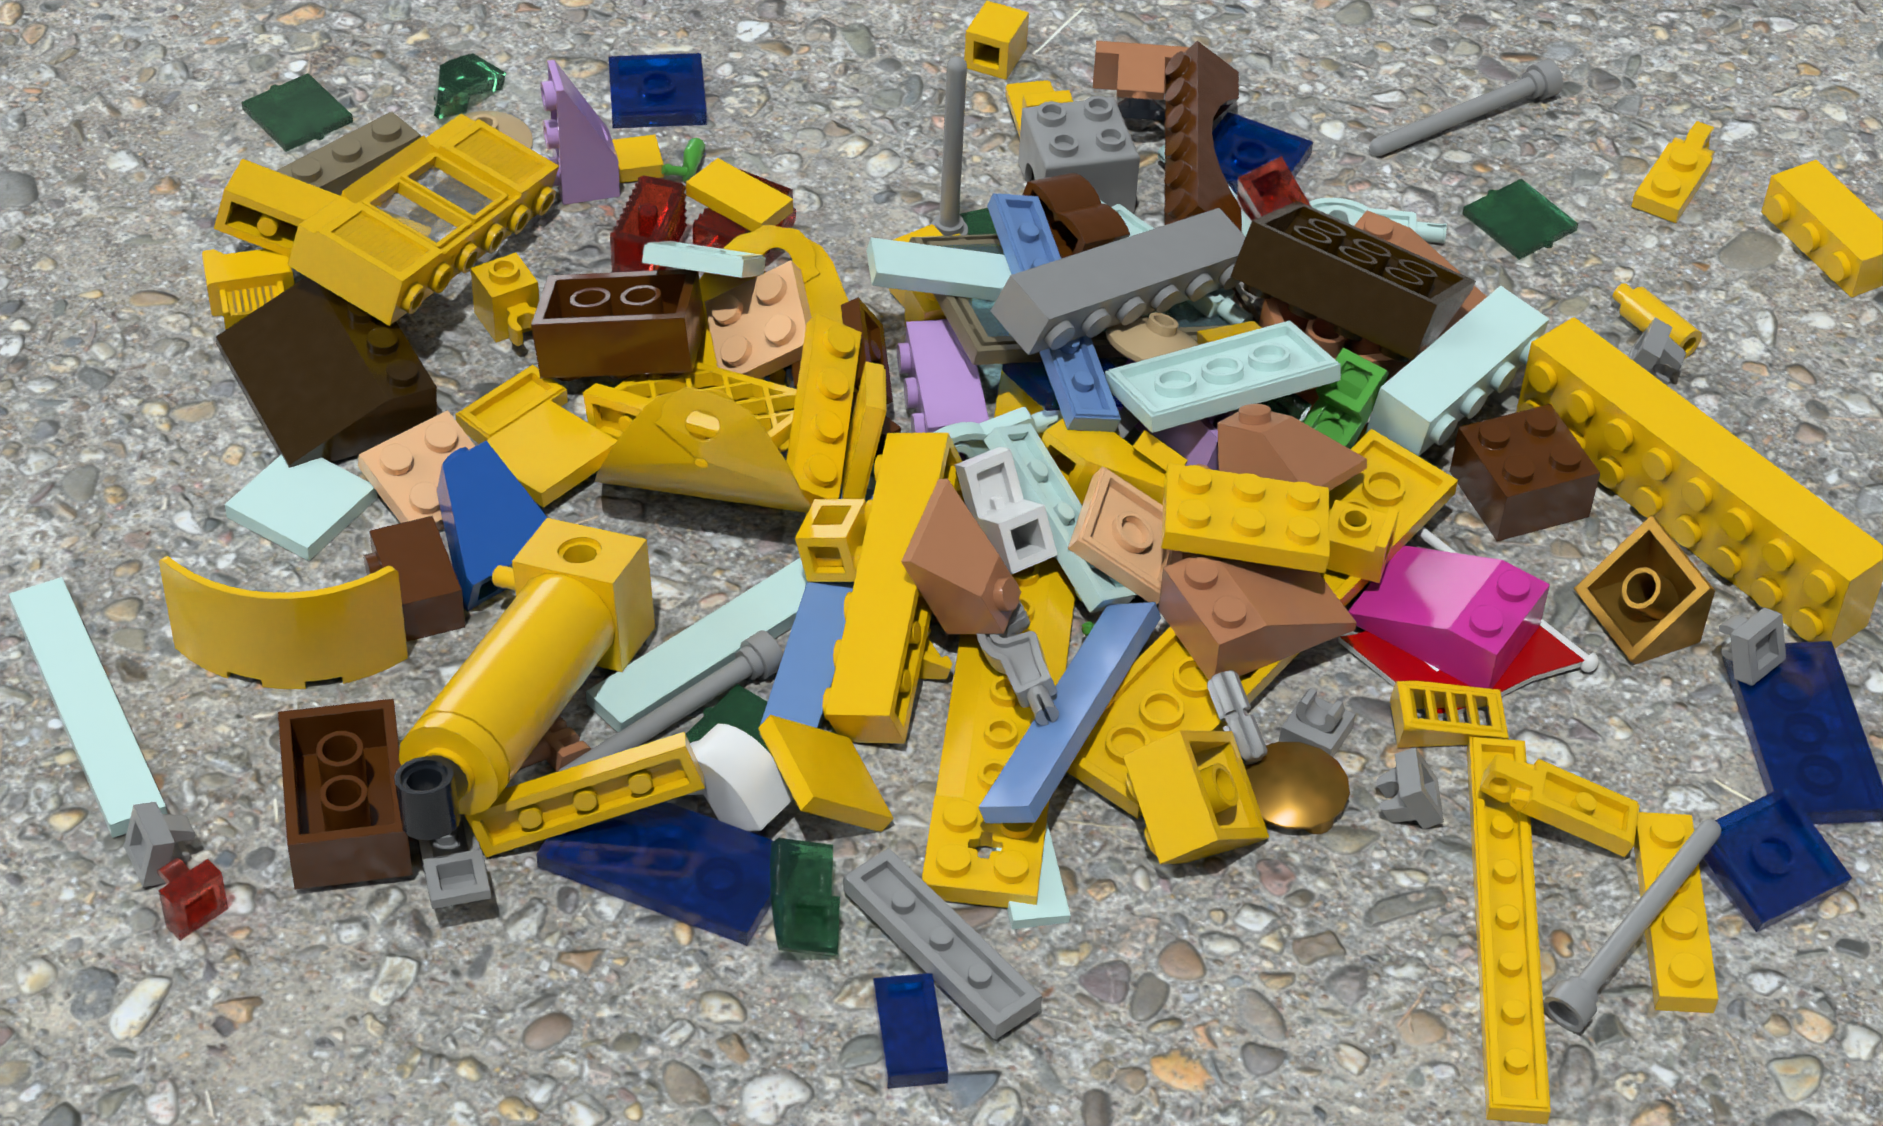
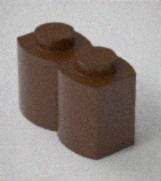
M1068 173L1027 182L1022 195L1039 197L1061 259L1130 236L1129 229L1122 217L1112 207L1101 203L1096 190L1083 176L1077 173Z

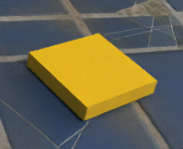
M865 362L847 436L842 473V499L865 498L887 411L886 369H884V365Z
M547 400L487 440L532 499L543 508L597 472L617 441L551 400Z
M769 715L759 726L760 735L774 758L800 811L880 832L894 819L849 737L774 715Z

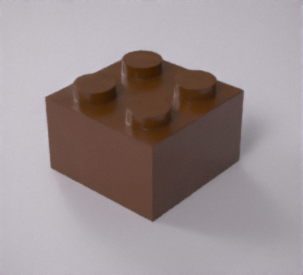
M1551 404L1458 427L1449 471L1454 478L1458 479V485L1496 541L1590 517L1600 476L1599 470Z

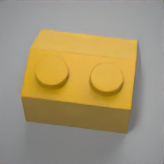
M1179 730L1123 755L1128 770L1126 774L1127 786L1133 798L1139 802L1146 823V842L1150 850L1157 856L1159 864L1188 863L1270 838L1232 731Z

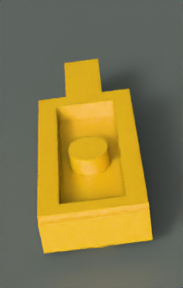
M1696 121L1689 130L1685 140L1675 137L1672 143L1669 142L1634 193L1631 207L1677 223L1710 172L1715 151L1709 150V141L1714 127Z
M1497 754L1483 772L1480 790L1502 803L1510 802L1509 805L1515 810L1521 811V813L1623 857L1634 846L1639 804L1633 799L1541 759H1537L1533 765L1523 762L1518 763Z

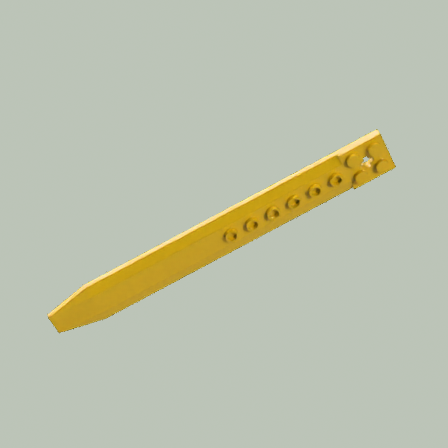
M1099 358L1104 372L1105 358ZM1043 361L1002 364L994 418L1021 407H1026L1032 415L1058 404ZM1044 432L1038 434L1040 439H1042ZM1052 557L1011 575L1021 590L1019 601L1024 606L1030 619V626L1019 634L1033 631L1037 634L1044 651L1048 671L1056 686L1067 668L1076 592L1058 560ZM960 634L922 880L944 901L1008 908L1009 901L1037 905L1050 799L1035 823H985L979 810L981 802L1029 729L1035 716L1030 706L1026 708L1021 707L1008 676L998 672L989 664L978 642L977 634ZM988 846L1002 849L1001 851H992L989 858L978 857V851L974 848Z

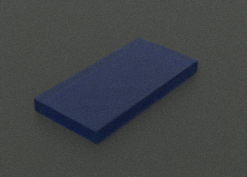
M1832 641L1785 643L1786 659L1754 685L1734 679L1733 661L1723 656L1722 659L1777 826L1883 821V783Z
M667 801L547 838L536 854L538 868L746 946L797 863V849Z

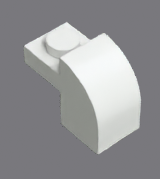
M1000 446L955 464L965 505L1000 555L1010 574L1017 573L1058 555L1045 505L1023 498L1011 449Z
M717 724L702 739L690 743L704 774L705 789L687 795H704L725 831H761L794 799L772 755L746 732L731 725Z

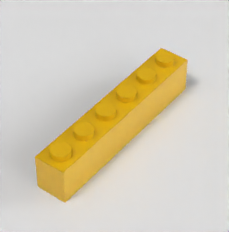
M949 432L887 433L883 454L877 455L875 460L874 475L876 486L873 499H869L866 502L865 536L863 545H859L856 548L854 556L856 577L852 592H848L845 596V627L842 639H838L834 645V677L832 686L827 687L824 692L822 702L824 717L831 723L835 732L849 737L855 743L905 744L932 610L901 561L938 479H948L957 491L959 479L955 464L962 462Z

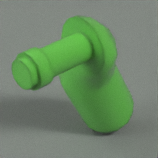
M700 138L689 140L683 154V166L665 164L661 169L662 174L665 176H682L683 181H688L692 178L705 152L706 146L703 140Z

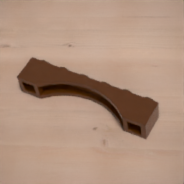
M1196 41L1185 52L1180 51L1176 53L1165 69V225L1220 208L1242 232L1241 207L1232 194L1220 169L1212 136L1213 121L1239 99V72L1199 41Z

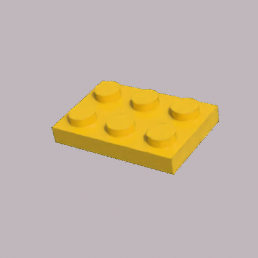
M1168 463L1164 478L1161 548L1325 573L1330 557L1329 488L1315 486L1307 482H1289L1263 478L1250 473L1237 474L1206 469L1198 465L1185 466Z

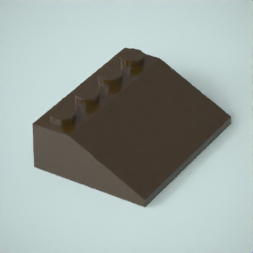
M1295 201L1251 222L1230 276L1243 282V289L1246 292L1264 299H1271L1272 296L1289 303L1288 310L1295 315L1310 320H1315L1317 317L1335 325L1333 329L1339 335L1355 341H1361L1365 338L1380 345L1379 351L1383 355L1400 362H1408L1409 359L1413 360L1437 340L1471 293L1476 283L1471 278L1300 201Z
M308 277L303 278L216 336L217 347L279 456L282 455L289 468L319 458L333 462L361 454L437 416V387L397 322L395 321L390 326Z

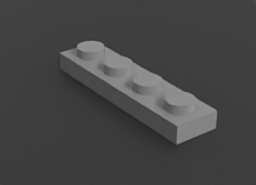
M887 848L844 875L843 891L995 1040L1041 1010L1042 995L890 848Z

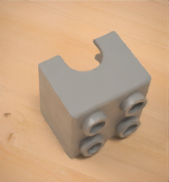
M1092 96L1083 101L1067 103L1049 101L1039 106L1022 108L1018 163L1026 181H1031L1032 170L1035 180L1077 173L1090 182L1100 200L1110 207L1120 204L1131 213L1135 212L1140 157L1114 97Z

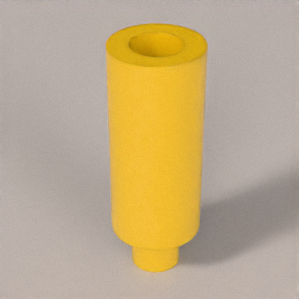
M1622 283L1615 289L1612 297L1621 304L1620 315L1640 331L1644 332L1656 317L1672 327L1669 337L1685 350L1686 356L1684 359L1697 349L1702 339L1701 331L1646 288L1640 286L1632 289L1626 283Z

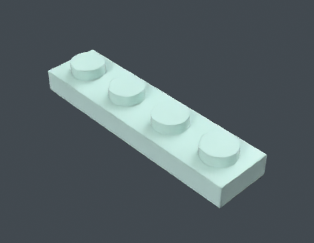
M1032 424L995 427L984 439V442L989 450L1000 446L1011 449L1023 498L1045 505L1058 554L1054 558L1058 560L1074 586L1078 598L1085 604L1090 613L1104 611L1107 605L1128 604L1137 595L1136 593L1068 550L1082 504Z

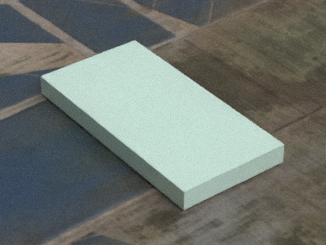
M1289 320L1109 369V371H1105V377L1111 393L1151 433L1233 411L1244 405L1258 404L1340 381L1341 364Z

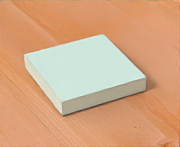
M663 241L649 242L647 245H644L642 263L744 278L763 274L766 258L761 254Z
M280 455L225 504L227 518L310 561L378 498L377 491L370 482L324 458L315 459L289 468L282 455Z

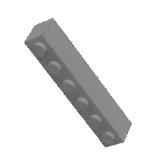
M1220 208L1012 274L990 311L1028 355L1048 348L1057 350L1069 341L1085 335L1089 338L1094 337L1111 326L1120 323L1123 325L1131 324L1140 316L1155 311L1163 313L1175 304L1189 299L1193 302L1197 301L1207 293L1221 288L1225 290L1232 289L1241 282L1230 276L1245 236Z

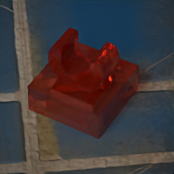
M176 858L157 870L158 875L167 883L166 886L158 890L165 925L180 941L229 909L222 872L209 859H206L190 870L183 861Z

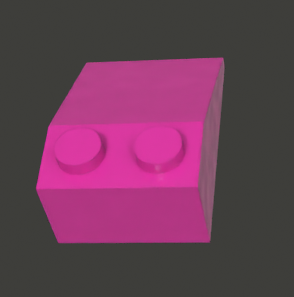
M1404 545L1385 565L1380 583L1372 581L1348 612L1357 622L1356 626L1471 687L1492 689L1540 626L1550 584L1501 559Z

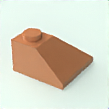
M1244 405L1239 408L1238 412L1217 423L1219 471L1237 474L1250 473L1263 478L1289 482H1307L1315 486L1328 487L1330 491L1367 469V459L1293 416L1271 412V408L1267 405Z
M938 479L901 563L946 634H1004L1012 612L1019 603L1021 590L948 479Z

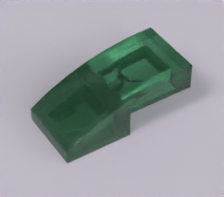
M778 838L771 842V905L778 950L831 957L838 955L840 897L832 896L833 845Z

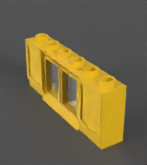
M461 113L429 136L425 137L423 135L345 188L337 199L301 222L297 228L288 266L390 326L406 313L413 314L416 312L422 302L434 292L441 293L447 287L450 280L460 272H469L470 268L487 252L490 254L494 253L502 241L512 233L519 234L528 221L537 214L540 216L544 215L551 207L556 196V191L552 187L559 165L480 119L474 121Z

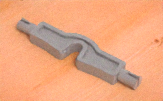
M1019 601L1016 609L1012 612L1004 634H977V639L989 664L998 672L1008 676L1021 707L1026 708L1030 706L1036 722L1040 725H1048L1049 723L1043 709L1047 710L1052 723L1057 720L1059 711L1051 696L1057 693V689L1048 671L1044 651L1037 634L1033 631L1019 634L1030 626L1027 612Z

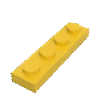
M818 313L806 323L786 459L803 494L811 505L815 499H839L862 333Z
M685 732L504 788L488 810L475 815H465L487 858L705 789L704 774Z
M1638 812L1634 853L1640 898L1694 832L1692 815ZM1698 864L1645 931L1655 1010L1714 1013L1719 1000L1700 867Z

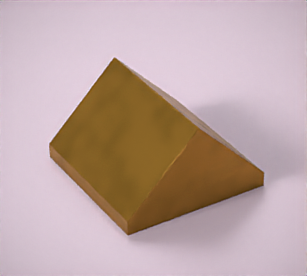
M1652 515L1574 587V590L1634 664H1639L1700 643L1715 594L1714 588L1660 522Z

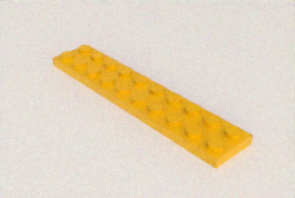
M1370 429L1350 449L1367 459V469L1329 491V513L1335 500L1387 513L1389 507L1399 509L1394 541L1387 560L1388 563L1455 494L1458 479L1375 430ZM1326 569L1325 573H1319L1344 607L1369 582V580ZM1171 627L1132 664L1067 770L1069 774L1137 819L1142 815L1139 802L1133 798L1126 782L1128 770L1123 755L1179 730L1224 731L1223 727L1227 726L1226 721H1220L1207 688L1209 680ZM1299 653L1239 676L1249 704Z

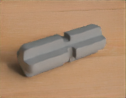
M1233 670L1215 674L1207 682V688L1220 721L1227 722V726L1223 727L1224 731L1233 732L1244 766L1257 763L1267 755V748L1254 715L1247 714V710L1251 709L1239 675Z

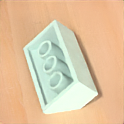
M1499 286L1380 387L1365 434L1370 429H1373L1417 456H1420L1434 443L1442 445L1450 437L1457 423L1464 416L1468 419L1473 418L1484 405L1488 395L1494 390L1501 393L1507 388L1517 370L1527 364L1531 342L1544 335L1549 318L1504 287Z

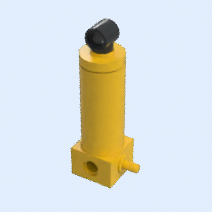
M546 518L512 560L513 568L498 565L492 573L493 584L497 587L515 590L516 598L400 743L399 761L401 766L397 769L394 780L402 830L408 836L419 840L440 839L449 835L458 827L460 814L475 815L488 810L593 669L598 666L620 672L624 671L655 628L647 539Z

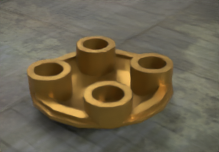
M1276 742L1266 745L1267 755L1261 761L1245 766L1265 825L1273 824L1285 829H1304L1311 834L1326 833L1332 829L1335 817L1343 812L1350 796L1348 776L1340 763L1321 748L1302 742Z

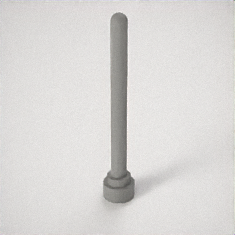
M958 56L952 57L947 63L940 214L931 223L944 236H952L958 233L960 235H968V226L959 215L967 63L962 57Z
M1550 59L1532 64L1518 81L1373 139L1369 145L1370 152L1375 156H1383L1527 96L1532 99L1544 100L1559 94L1563 89L1561 71L1556 63Z
M764 630L758 631L741 642V649L735 653V660L558 771L640 746L744 679L755 680L758 677L761 679L770 677L778 672L783 657L780 646L768 632Z
M1712 819L1702 821L1578 977H1570L1567 981L1561 980L1554 986L1543 1000L1544 1009L1553 1021L1569 1031L1580 1032L1584 1029L1597 1012V991L1719 839L1721 827L1718 822Z

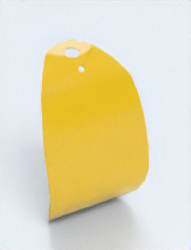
M763 225L753 232L738 235L723 248L761 254L763 257L773 248L784 249L790 254L792 262L801 269L811 317L818 313L843 324L841 305L848 302V298L834 263L822 246L806 238L800 230L782 228L775 225ZM706 272L701 276L699 281L705 325L696 362L718 367L704 302L757 276L739 278ZM782 368L772 373L770 382L785 386V370ZM714 385L702 388L684 387L677 392L657 395L655 399L640 411L617 439L598 470L595 482L805 513H808L812 506L803 494L787 461L780 453L787 450L789 440L777 448L768 435V431L756 419V416L768 414L753 415L750 410L735 402L757 397L733 400L724 391L704 389L716 387ZM854 387V392L858 394V390ZM700 410L712 413L719 422L718 433L708 440L693 437L686 428V420L691 413ZM787 410L775 411V413L786 412ZM699 458L704 459L708 466L700 467L695 464V460Z

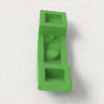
M1342 348L1335 359L1341 364V380L1316 388L1315 391L1319 398L1303 423L1351 449L1374 408L1380 387L1385 384L1389 374L1384 368Z

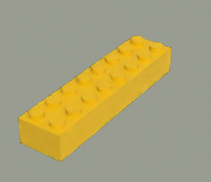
M1573 317L1531 342L1516 412L1551 404L1599 470L1600 476L1598 481L1602 485L1612 490L1641 515L1647 518L1651 515L1655 517L1669 535L1680 545L1686 547L1712 567L1719 575L1725 577L1755 600L1759 606L1782 613L1783 623L1823 654H1828L1868 626L1883 582V545L1577 318Z

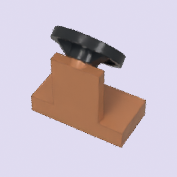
M1096 40L1093 88L1117 90L1116 97H1126L1117 103L1123 118L1165 120V109L1155 101L1163 100L1164 94H1166L1165 69L1176 53L1180 51L1185 52L1189 47Z

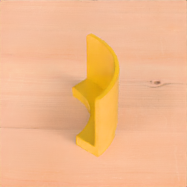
M169 556L159 560L175 649L190 661L221 677L228 679L230 674L233 673L239 676L259 679L262 682V687L306 689V682L342 677L343 684L375 675L408 659L399 573L392 566H386L360 579L333 587L300 592H262L230 587L211 581L191 572Z

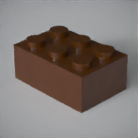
M676 269L548 275L531 323L540 379L557 378L561 381H575L589 376H608L612 379H624L636 374H659L664 377H674L684 372H693L705 325L698 271Z
M394 699L278 712L287 846L294 889L413 875L409 836L402 830L394 775L401 766Z

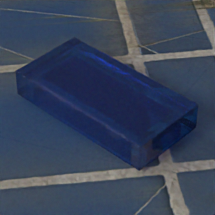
M924 973L873 978V996L887 1089L948 1083V1065L933 974Z

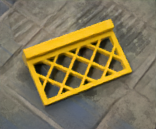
M695 361L693 372H684L678 376L660 378L662 376L659 374H636L628 377L614 388L595 383L583 392L588 423L616 440L640 411L660 394L677 392L684 387L702 388L714 385L716 387L704 389L724 391L733 400L757 397L735 402L750 410L753 415L768 414L756 416V419L768 431V435L778 448L790 439L794 410L775 413V411L793 409L797 389ZM700 410L691 413L687 417L686 428L693 437L708 440L718 433L719 422L712 413ZM699 458L695 460V464L700 467L708 466L704 459Z

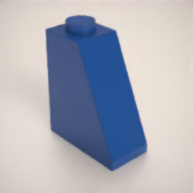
M487 441L471 449L463 447L451 453L442 464L437 487V496L452 566L462 589L463 607L466 611L475 608L506 590V588L497 587L493 584L492 573L498 565L513 568L512 560L546 518H548Z

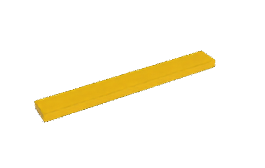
M1469 737L1467 768L1486 1120L1547 1124L1551 1108L1531 818L1509 805L1510 802L1502 803L1480 790L1483 772L1497 754L1518 763H1527L1525 741Z

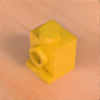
M865 499L814 500L795 537L807 582L855 581V551L859 545H863L866 531Z
M1335 500L1329 513L1330 557L1326 569L1380 583L1393 545L1399 509L1389 507L1387 513Z

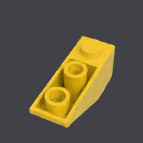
M1061 419L1045 430L1041 440L1081 504L1084 503L1093 475L1104 466L1163 505L1166 471L1133 448V445L1115 432L1067 430L1064 419Z

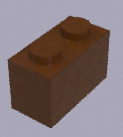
M433 515L370 530L372 553L363 555L367 575L372 574L386 566H392L398 571L406 642L465 628L462 589Z

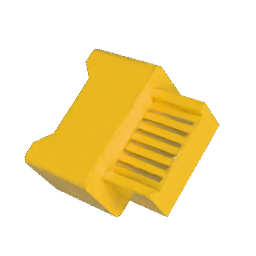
M215 249L202 252L211 314L215 317H224L225 329H228L294 285L293 271L288 266L289 257L268 249L223 254Z

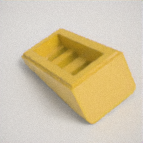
M1424 681L1395 682L1390 697L1397 748L1468 745L1469 737L1509 739L1500 690ZM1466 707L1468 723L1459 722L1457 708ZM1477 707H1488L1491 726L1480 725ZM1437 708H1445L1447 721L1438 719ZM1416 709H1425L1426 719L1418 718Z

